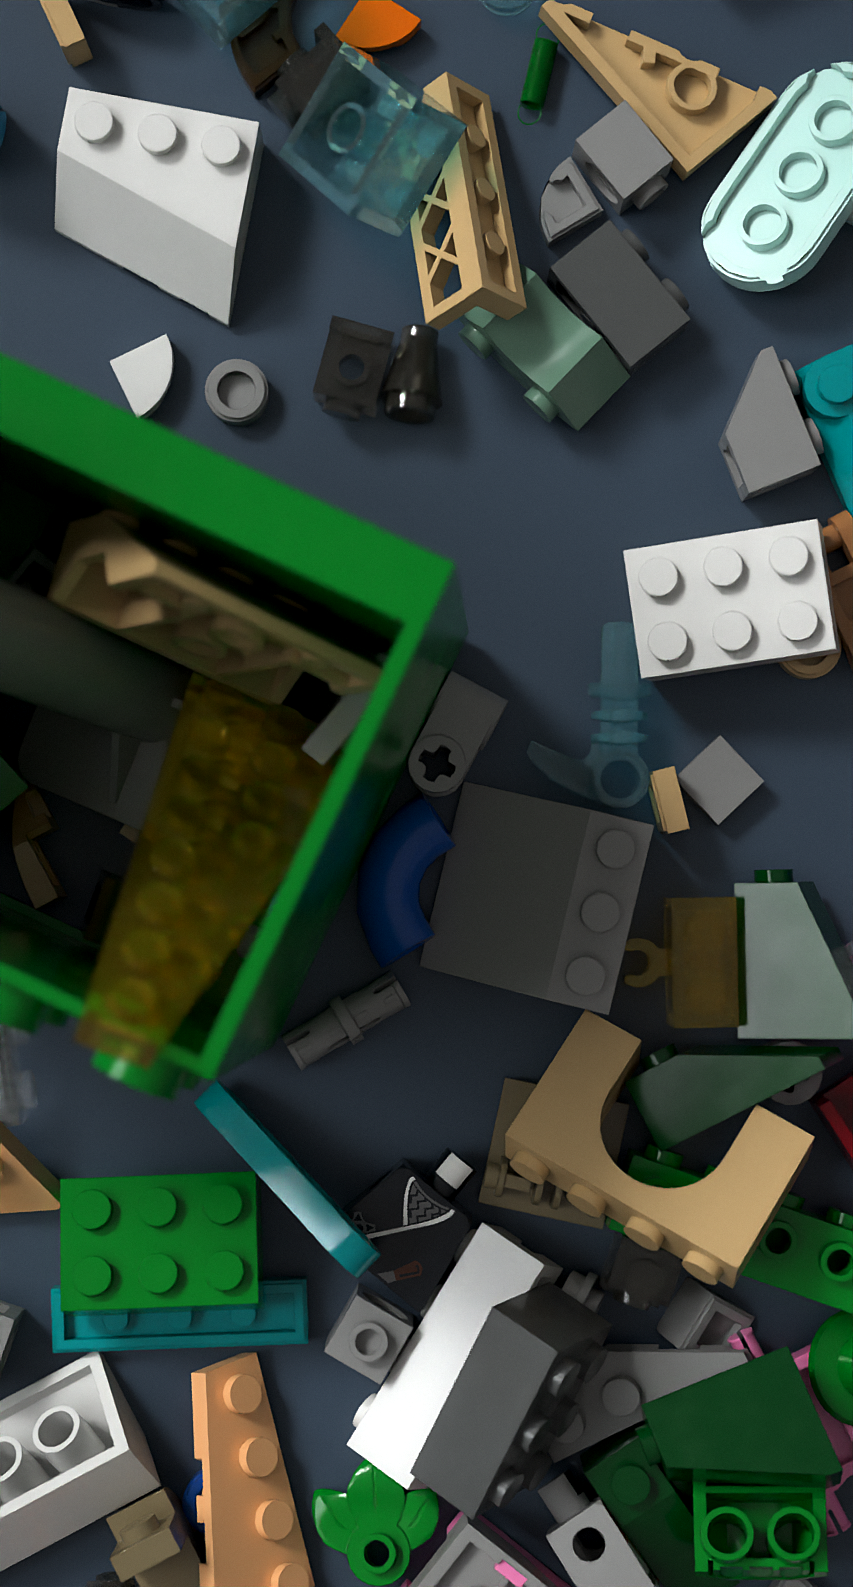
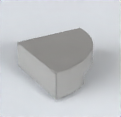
M571 156L552 172L541 197L539 224L547 247L552 246L602 216V207Z

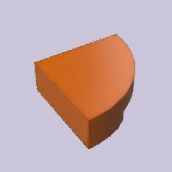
M358 0L335 35L334 43L341 49L356 54H366V52L382 51L394 46L398 47L408 42L419 31L421 19L392 0Z

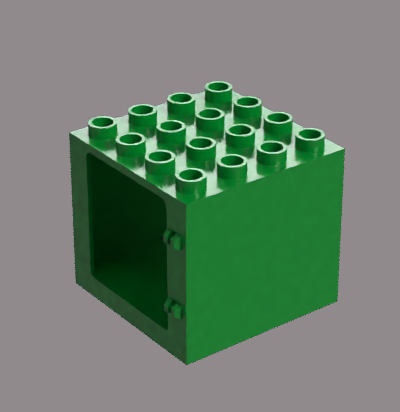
M0 352V577L7 580L10 579L15 573L10 565L12 559L15 556L22 557L29 549V543L33 539L42 541L53 516L57 512L68 511L84 519L98 515L104 510L117 511L139 521L141 524L140 531L159 540L170 539L179 541L199 553L197 559L215 568L226 567L253 580L254 587L270 595L283 596L307 608L309 614L333 625L371 657L382 650L390 655L346 750L343 751L338 747L323 766L319 764L244 925L254 924L260 927L261 930L248 958H241L236 952L237 938L220 976L214 982L208 985H197L139 957L85 940L80 929L0 892V1024L21 1032L37 1035L43 1022L57 1027H65L70 1016L92 1023L106 1030L91 1061L96 1068L147 1094L168 1101H175L181 1087L195 1090L200 1078L212 1081L275 1045L407 765L411 750L427 722L429 711L447 680L469 633L456 563ZM279 875H286L268 914L276 879Z

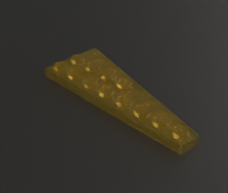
M192 673L177 712L73 1041L144 1068H150L183 1023L192 1005L203 990L208 988L216 978L222 964L233 949H237L245 938L250 926L258 915L265 911L285 880L345 752L338 747L322 766L301 749L318 726V722L303 717L291 707L268 705L215 679L211 680L197 673Z

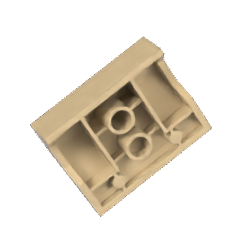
M104 510L98 515L69 523L46 595L48 601L60 608L271 706L281 705L303 671L329 682L330 691L341 696L374 691L385 667L333 625L309 614L307 608L283 596L270 595L254 587L253 580L226 567L215 568L197 559L199 553L179 541L170 539L159 540L140 531V522L127 514Z

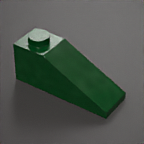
M673 1043L641 1059L640 1063L645 1072L626 1081L625 1084L660 1152L834 1065L843 1060L844 1057L839 1047L698 1045L679 1054Z
M635 1424L601 1440L580 1455L584 1474L622 1531L664 1587H734L740 1583L739 1580H722L695 1576L693 1510L674 1483L667 1479L661 1463L649 1466L635 1432L637 1426Z

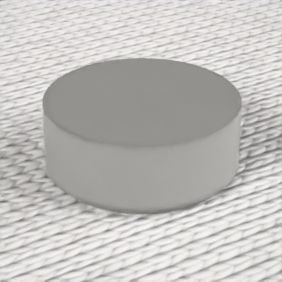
M231 359L220 363L211 371L205 384V397L212 413L219 420L229 425L242 426L254 422L264 413L269 402V387L264 374L256 365L242 359Z

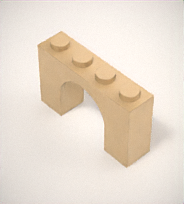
M585 1009L506 1132L505 1157L511 1160V1167L527 1180L536 1184H543L547 1180L567 1192L566 1197L569 1202L582 1212L593 1217H600L603 1213L625 1226L624 1232L642 1247L652 1251H657L659 1247H662L683 1259L682 1266L697 1279L711 1285H716L720 1281L733 1289L806 1164L815 1136L756 1104L725 1158L707 1177L694 1184L678 1188H658L634 1180L619 1169L610 1158L602 1141L600 1130L606 1116L626 1086L625 1082L631 1078L639 1065L642 1040Z

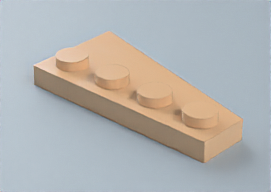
M240 1353L192 1372L194 1456L196 1460L202 1461L203 1475L202 1494L196 1496L197 1523L205 1524L206 1562L199 1563L200 1587H315L257 1353Z

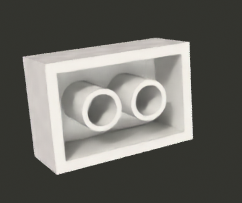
M818 519L623 550L641 679L652 682L840 653L823 528Z

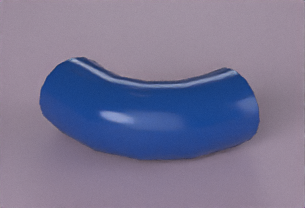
M423 792L407 801L375 831L358 869L357 915L370 950L381 968L403 958L435 936L419 903L420 882L426 869L439 856L455 847L456 844L444 822Z

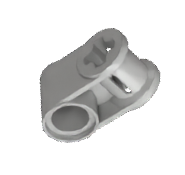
M452 671L429 711L427 723L413 746L408 759L410 779L415 788L423 792L424 795L433 798L446 797L455 792L462 784L479 750L482 751L487 744L509 701ZM440 751L449 755L448 767L454 771L453 775L449 778L446 775L440 774L435 782L425 779L426 766L420 762L424 756L434 759Z

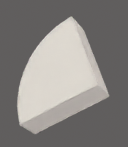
M167 334L109 361L135 415L143 419L151 415L160 406L171 384L175 361Z

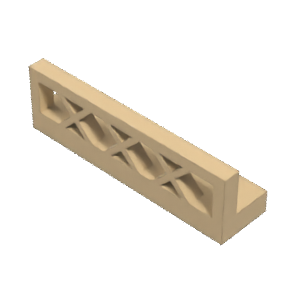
M446 71L392 111L425 321L427 325L441 330L476 306L506 320L511 319L527 308L490 97ZM432 111V122L423 142H419L416 121ZM436 158H439L442 171L432 194L428 195L426 181ZM445 211H448L451 225L441 248L437 249L434 236ZM455 264L459 268L462 288L445 299L443 289Z

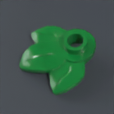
M365 1459L355 1470L347 1486V1494L338 1490L324 1488L314 1491L312 1516L322 1541L328 1547L347 1554L348 1564L359 1580L371 1586H386L394 1583L405 1574L411 1561L412 1550L425 1543L434 1534L439 1521V1500L437 1493L432 1489H419L405 1493L403 1486ZM374 1540L384 1542L389 1549V1559L382 1566L373 1564L367 1555L368 1547Z

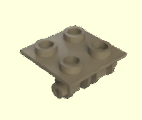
M505 1077L478 1202L603 1230L605 1214L602 1213L600 1217L590 1216L571 1204L566 1197L567 1192L547 1180L543 1184L533 1183L522 1177L511 1167V1160L505 1157V1134L537 1084ZM618 1101L614 1103L600 1130L605 1149L616 1165L629 1110V1104Z

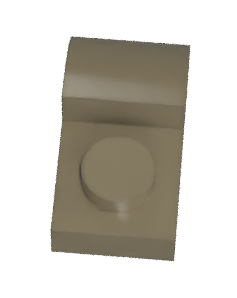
M164 1487L106 1518L117 1540V1544L109 1559L121 1583L135 1576L140 1587H200L199 1563L206 1562L205 1542L199 1531L190 1525L183 1511L181 1500L170 1488Z

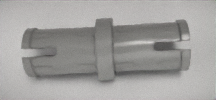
M389 970L385 975L343 1000L338 995L328 1001L330 1005L328 1009L288 1033L282 1034L281 1037L302 1071L322 1056L350 1040L353 1045L364 1039L362 1033L389 1016L411 1006V1003L399 982L396 981L394 974Z

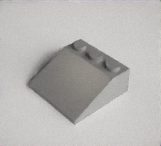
M463 782L451 832L456 846L446 853L429 923L435 936L424 944L419 966L533 997L609 1015L654 825Z

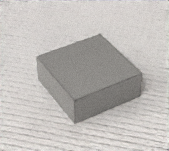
M721 735L717 736L677 774L680 789L715 825H719L764 782Z

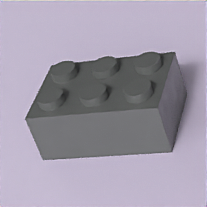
M551 1282L492 1306L410 1474L472 1520L496 1505L499 1508H504L518 1492L525 1488L529 1491L534 1490L544 1479L552 1464V1458L547 1455V1452L555 1437L562 1436L568 1430L578 1414L580 1404L574 1401L583 1382L588 1383L594 1378L607 1357L608 1350L602 1345L612 1324Z

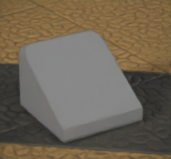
M687 1277L659 1321L657 1331L678 1349H699L700 1345H726L732 1348L727 1339L734 1333H737L740 1340H742L743 1336L740 1330L749 1328L755 1317L700 1282Z

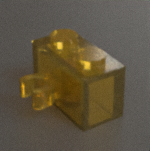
M664 897L665 948H657L655 944L643 938L627 939L625 950L643 951L648 957V966L641 974L623 975V983L632 987H645L656 981L659 976H665L666 1024L674 1029L739 1027L736 897Z

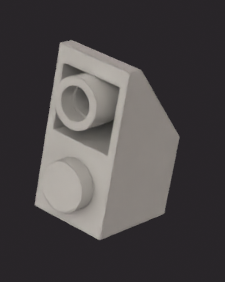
M773 346L761 350L752 363L718 443L741 502L811 475L821 465L817 455L824 452L822 439L814 421L810 417L802 419L794 396L800 394L796 374L787 359L779 361Z

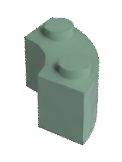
M519 263L527 308L511 319L506 320L476 306L458 318L464 325L458 335L478 357L486 360L491 355L527 390L523 395L524 400L541 418L550 423L558 416L572 428L579 431L631 376L604 338L575 316L550 291L537 273Z

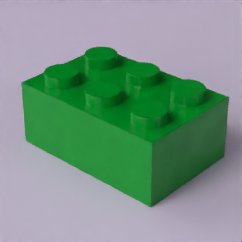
M255 1171L60 1179V1312L75 1317L264 1309L261 1179Z

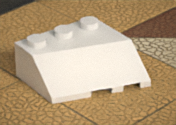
M69 87L57 148L55 231L122 269L126 268L157 285L160 290L178 300L182 299L208 313L216 321L230 327L264 148L260 123Z

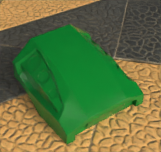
M693 1482L695 1576L722 1580H801L826 1577L828 1575L825 1488Z

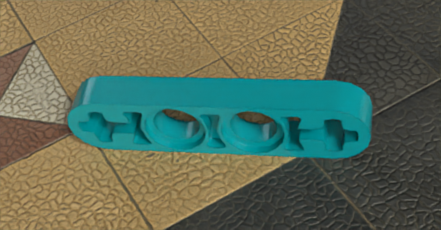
M216 1079L194 1101L196 1107L349 1273L359 1279L382 1254L373 1242L227 1086Z

